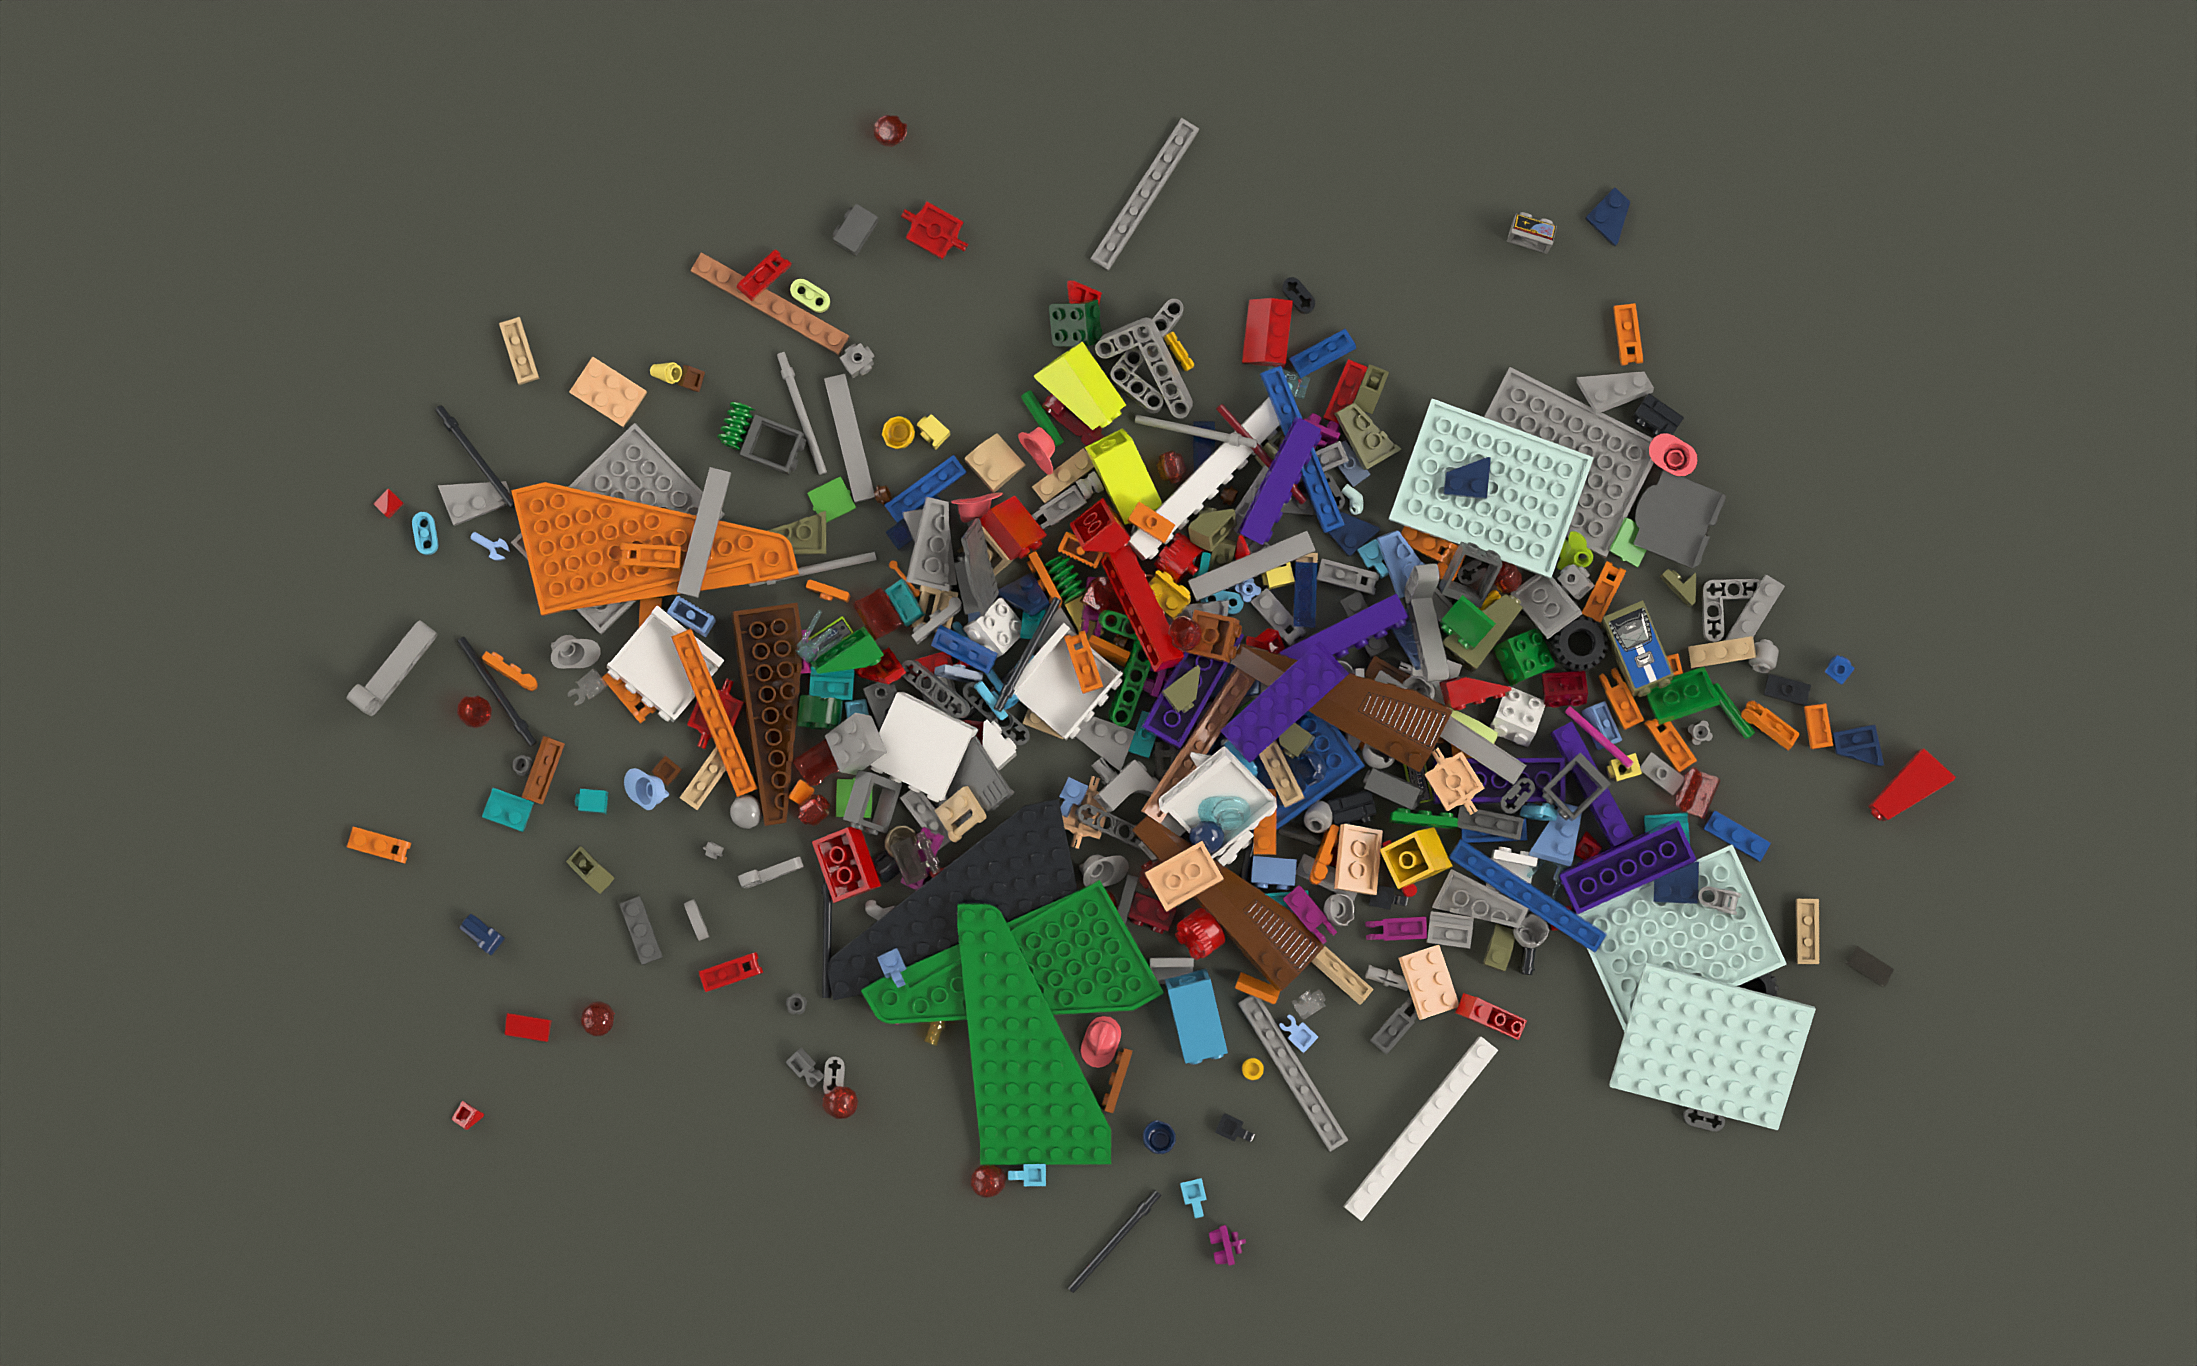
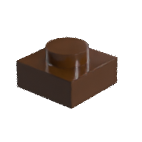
M684 365L678 386L699 392L705 372L689 365Z
M665 755L651 772L669 786L682 769Z

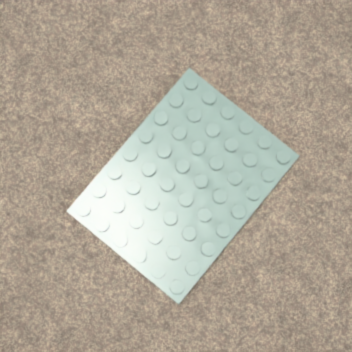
M1431 399L1388 520L1459 545L1461 541L1467 544L1468 542L1474 543L1483 550L1497 552L1501 561L1550 579L1594 457ZM1491 457L1487 499L1443 495L1446 472L1483 458Z
M1733 845L1702 857L1695 862H1699L1698 894L1706 886L1742 894L1738 898L1735 910L1737 915L1705 907L1699 903V900L1698 904L1653 902L1654 880L1578 914L1607 933V936L1595 953L1590 949L1588 951L1624 1032L1646 963L1733 986H1739L1787 965ZM1705 891L1702 893V900L1710 903L1714 900V894L1711 891ZM1731 897L1729 898L1728 907L1730 906Z
M1646 963L1609 1085L1612 1088L1778 1130L1816 1009L1814 1006Z

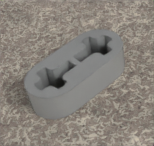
M693 899L685 902V909L698 940L701 941L708 938L709 933L696 901Z
M831 1057L825 1063L823 1089L824 1093L830 1098L839 1097L844 1089L845 1063L839 1057ZM834 1060H837V1063L841 1065V1069L836 1071V1076H832L833 1069L829 1068V1064H833ZM832 1078H836V1086L840 1088L839 1091H835V1095L831 1094L830 1090H827V1087L832 1085Z

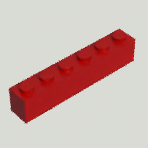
M1126 545L1115 552H1106L1100 561L1154 672L1177 666L1184 657L1182 647L1178 644L1173 629L1169 626L1164 611L1156 600L1155 592L1151 589L1146 579V574L1137 561L1136 554L1132 551L1130 545Z

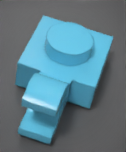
M1376 539L1357 549L1367 569L1374 566L1381 579L1388 575L1389 571L1382 562L1384 558Z
M1024 1164L1023 1171H1008V1180H1024V1186H1046V1164Z
M1202 1178L1180 1183L1185 1205L1192 1203L1195 1218L1203 1217L1200 1201L1207 1199Z

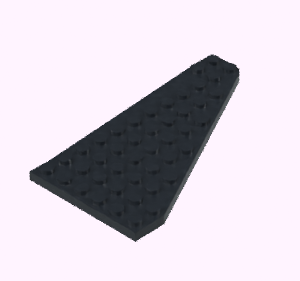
M1059 798L1024 805L834 954L827 970L833 1000L863 994L861 989L885 977L877 957L897 948L905 967L959 944L958 904L994 905L1002 912L1006 922H1009L1077 892Z

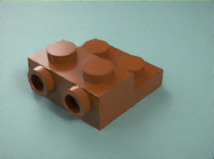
M1194 609L1184 652L1230 663V659L1235 658L1237 647L1234 646L1235 638H1239L1242 631V626L1239 625L1240 621L1236 618Z

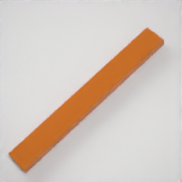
M692 629L671 636L737 797L758 789Z

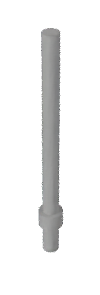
M785 352L779 353L777 357L782 368L780 372L783 380H786L816 468L819 475L825 474L827 470L794 380L795 373L793 367H790Z
M1136 415L1135 423L1224 441L1232 446L1239 447L1243 445L1255 448L1257 445L1256 439L1242 437L1238 433L1232 432L1227 434Z
M875 552L800 567L798 568L799 575L749 585L750 587L766 583L771 585L776 584V581L875 561L876 555Z

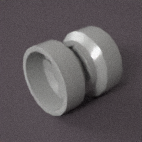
M1094 471L1088 474L1087 478L1075 481L1085 500L1091 498L1095 492L1100 493L1104 490L1100 479Z

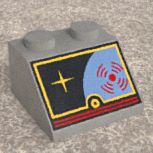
M1525 212L1516 213L1506 242L1547 254L1553 245L1557 225H1553V222L1548 219H1534L1531 214Z

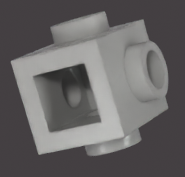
M860 343L849 346L845 350L846 353L840 357V361L852 378H855L859 374L863 376L872 370L871 366L874 365L872 358L875 356L868 346L864 348Z
M1574 564L1566 566L1557 578L1562 583L1560 586L1567 595L1571 593L1578 600L1595 586L1588 578L1590 576L1589 572L1583 566L1578 567Z

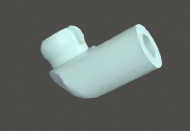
M1346 484L1341 493L1350 500V512L1353 515L1360 514L1364 508L1363 496Z

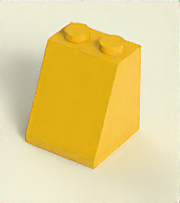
M1434 827L1416 831L1380 849L1398 889L1434 876L1452 867Z

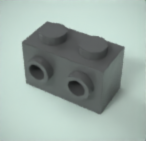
M878 682L863 688L880 729L893 703L894 695L897 694L893 682L890 684Z

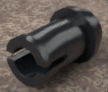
M1523 947L1521 966H1518V969H1520V974L1533 975V971H1535L1533 967L1536 949Z

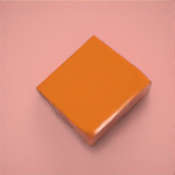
M800 779L790 793L789 798L804 807L813 794L814 788Z

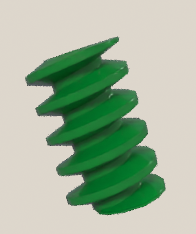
M731 402L730 406L734 410L727 411L731 418H724V422L728 426H721L720 428L725 434H718L717 437L722 441L720 442L721 444L741 450L742 448L737 443L745 442L740 436L741 434H748L743 428L744 426H751L746 420L747 418L754 419V416L749 412L756 410L738 402Z
M1059 556L1046 563L1044 567L1051 568L1048 571L1049 576L1055 575L1052 582L1059 583L1056 589L1057 591L1063 590L1060 597L1061 599L1067 598L1064 602L1065 604L1081 596L1086 587L1079 588L1078 586L1082 583V580H1074L1078 572L1071 573L1070 571L1074 568V565H1066L1070 557L1063 558Z

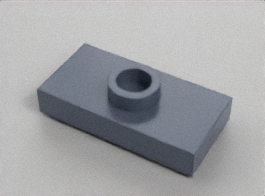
M1343 441L1342 445L1349 461L1337 467L1352 488H1354L1371 474L1368 470H1363L1354 451L1346 441Z
M945 664L935 667L934 675L965 683L979 682L983 677V673L968 670L966 666L959 664L953 666Z

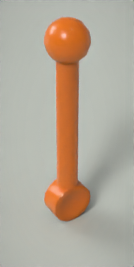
M894 560L889 563L890 568L894 569L906 581L907 577L898 568V563ZM906 582L915 597L920 596V590L916 589L910 582Z

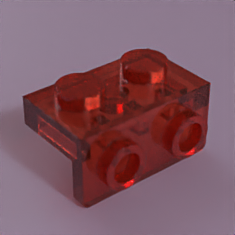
M1097 577L1090 581L1080 599L1081 603L1099 615L1104 610H1112L1120 614L1124 613L1123 606L1110 580L1104 577ZM1112 614L1108 615L1106 620L1113 624L1114 616Z
M882 588L876 589L872 594L853 603L874 641L894 632L902 625L899 614L894 611L888 595L883 592Z
M826 739L793 760V763L809 787L819 785L826 776L840 771Z
M1692 767L1690 772L1688 771L1684 777L1682 791H1679L1676 796V807L1682 812L1704 820L1721 780Z

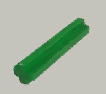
M1031 390L1025 392L1021 396L1023 402L1039 427L1051 436L1055 448L1059 447L1064 442L1061 435Z
M1715 683L1713 686L1720 699V707L1742 736L1748 739L1755 733L1754 729L1742 718L1741 712L1722 687Z

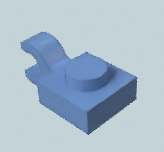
M1070 777L1068 778L1059 796L1065 800L1060 807L1062 816L1067 818L1073 805H1081L1089 788L1087 785Z
M897 948L877 957L886 978L892 976L897 988L906 985L901 974L902 971L906 970V967Z

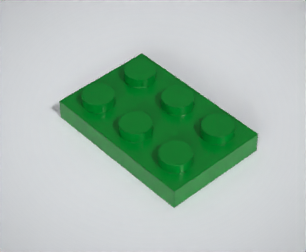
M1704 666L1674 676L1670 681L1671 684L1663 688L1657 686L1650 689L1651 692L1645 695L1659 725L1720 705V699Z
M1397 808L1395 812L1390 814L1389 823L1455 829L1458 827V818H1453L1452 813H1440L1438 816H1433L1431 811L1419 810L1417 814L1410 813V809Z

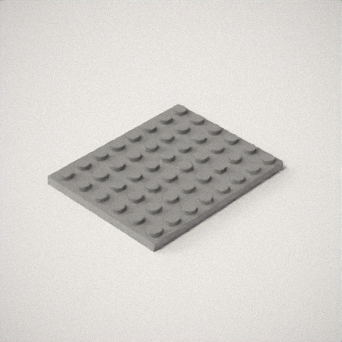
M1509 367L1484 418L1594 457L1565 538L1569 539L1570 532L1576 531L1585 537L1587 548L1606 558L1624 519L1627 517L1654 463L1649 455V446L1653 438L1603 413L1595 414L1591 407Z
M635 423L569 486V488L696 516L703 492ZM722 511L719 520L725 515ZM520 533L511 543L528 560L522 533ZM637 600L577 610L602 635Z

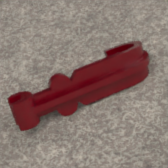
M1052 393L1046 397V401L1042 405L1045 411L1073 434L1082 436L1081 440L1084 445L1088 446L1105 437L1101 434L1102 428L1100 426L1092 430Z

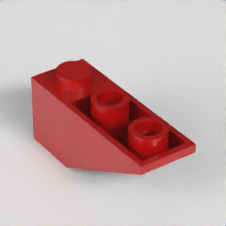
M1460 676L1439 682L1445 707L1453 708L1454 711L1466 708L1465 704L1473 702V705L1486 702L1485 698L1493 696V699L1506 696L1505 692L1512 691L1511 687Z
M1463 993L1455 1012L1460 1016L1516 1040L1520 1039L1527 1020L1465 993Z

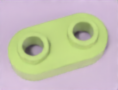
M797 279L792 283L790 291L795 300L817 313L825 312L829 308L830 298L825 291L805 279ZM804 288L806 291L804 294H799L798 289ZM818 299L824 301L820 306L816 305V300Z

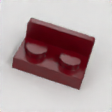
M1585 671L1542 674L1545 707L1557 708L1567 705L1580 706L1587 704L1588 688Z
M1136 892L1128 918H1131L1130 923L1142 927L1144 923L1152 926L1150 930L1163 934L1164 931H1169L1177 907L1166 912L1160 901Z

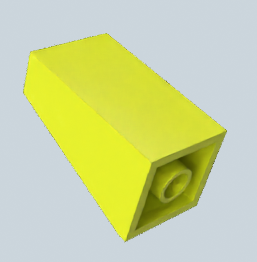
M1083 341L1034 375L1038 382L1092 430L1098 426L1101 428L1106 427L1112 420L1122 414L1120 410L1126 406Z
M1123 428L1085 447L1120 519L1125 525L1131 524L1127 520L1138 502H1141L1153 511H1156L1162 505L1161 499L1132 438Z

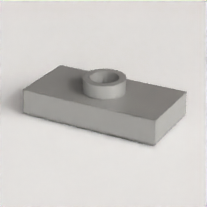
M1652 752L1640 766L1642 774L1671 796L1675 794L1686 779Z

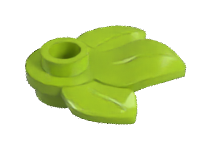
M1571 531L1569 539L1564 540L1559 554L1561 559L1557 563V568L1560 570L1572 564L1578 567H1587L1593 561V553L1587 548L1585 537L1576 531ZM1579 554H1585L1587 557L1581 559Z

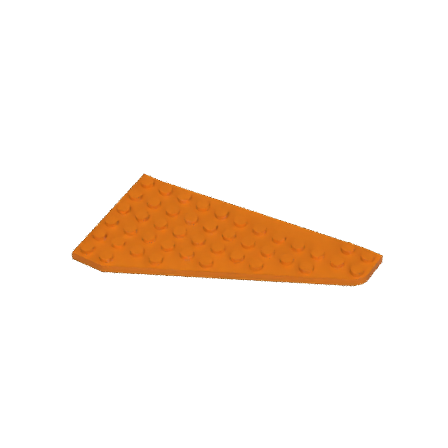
M547 482L511 490L542 616L566 610L681 594L677 593V588L695 525L696 515ZM719 521L700 591L773 581L799 575L790 541L778 533ZM621 543L681 546L680 569L620 566L619 560L622 558ZM631 551L630 559H636L637 551Z

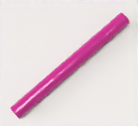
M1571 706L1566 709L1565 713L1623 765L1627 768L1633 765L1634 762L1577 711Z

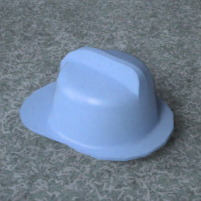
M637 768L630 769L626 773L624 778L626 793L644 809L652 810L656 804L661 803L664 798L669 796L661 778L648 775Z

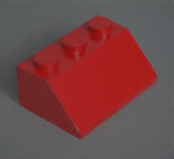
M1275 298L1249 300L1242 363L1285 367L1292 300Z
M1104 498L1100 499L1070 523L1084 551L1115 552L1118 549L1124 548L1128 541L1131 540L1119 516Z
M847 827L812 841L833 903L881 887L861 830Z

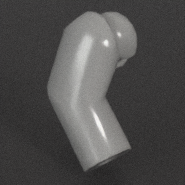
M868 900L865 904V911L871 917L879 920L895 906L881 908L876 904L875 900Z

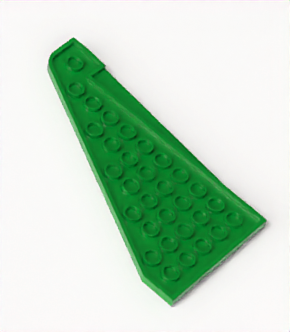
M1100 879L1075 893L1007 922L1053 1015L1135 1010L1164 993ZM959 944L907 966L906 970L901 972L906 983L904 986L897 988L891 976L889 978H880L861 989L875 1016L885 1023L967 1020Z
M958 904V935L980 1137V1165L1111 1164V1127L1002 912L991 904Z

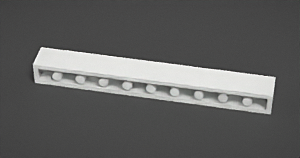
M1268 397L1242 424L1253 439L1257 440L1261 448L1263 447L1261 443L1265 439L1269 441L1278 432L1276 428L1280 425L1270 398ZM1224 442L1155 511L1175 524V527L1164 543L1165 545L1174 537L1172 533L1177 528L1181 530L1189 522L1187 518L1191 513L1196 515L1204 507L1202 502L1206 498L1211 500L1219 492L1216 488L1221 483L1227 484L1234 477L1231 473L1236 468L1238 470L1242 469L1248 463L1246 458L1251 453L1255 455L1250 447L1243 445L1237 447ZM1138 528L1130 536L1131 540L1128 541L1127 545H1130L1132 551L1143 561L1147 558L1151 560L1159 552L1157 548L1162 543Z
M1478 1037L1344 1204L1343 1207L1360 1221L1366 1217L1498 1050L1482 1037Z

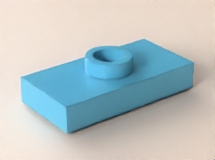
M979 681L974 685V688L997 718L1004 720L1008 716L1004 709L1001 712L994 710L999 696L995 691L990 692L985 684Z

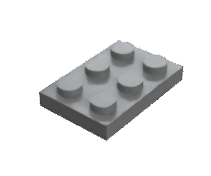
M1536 574L1510 593L1521 601L1522 610L1547 639L1582 615L1578 606L1553 577L1549 579Z

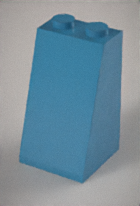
M1207 969L1164 979L1185 1063L1198 1064L1202 1062V1059L1210 1057L1211 1059H1219L1224 1056L1223 1054H1227L1228 1051Z

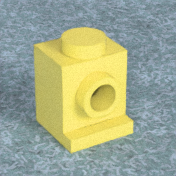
M932 414L928 418L924 416L917 423V426L922 431L920 435L928 443L932 440V446L935 450L950 436V431Z
M1290 562L1284 564L1285 566L1283 567L1279 566L1261 574L1263 585H1268V589L1271 590L1294 584L1295 580Z
M1636 753L1627 755L1634 763L1630 768L1625 766L1626 771L1624 773L1618 770V767L1623 765L1618 759L1609 761L1610 766L1606 767L1609 778H1614V781L1617 782L1641 775L1642 772Z

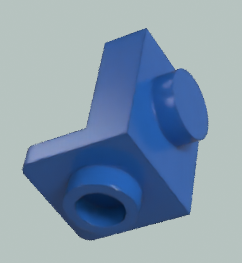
M1837 655L1828 663L1829 666L1825 673L1841 685L1855 668L1851 666V662L1847 658Z

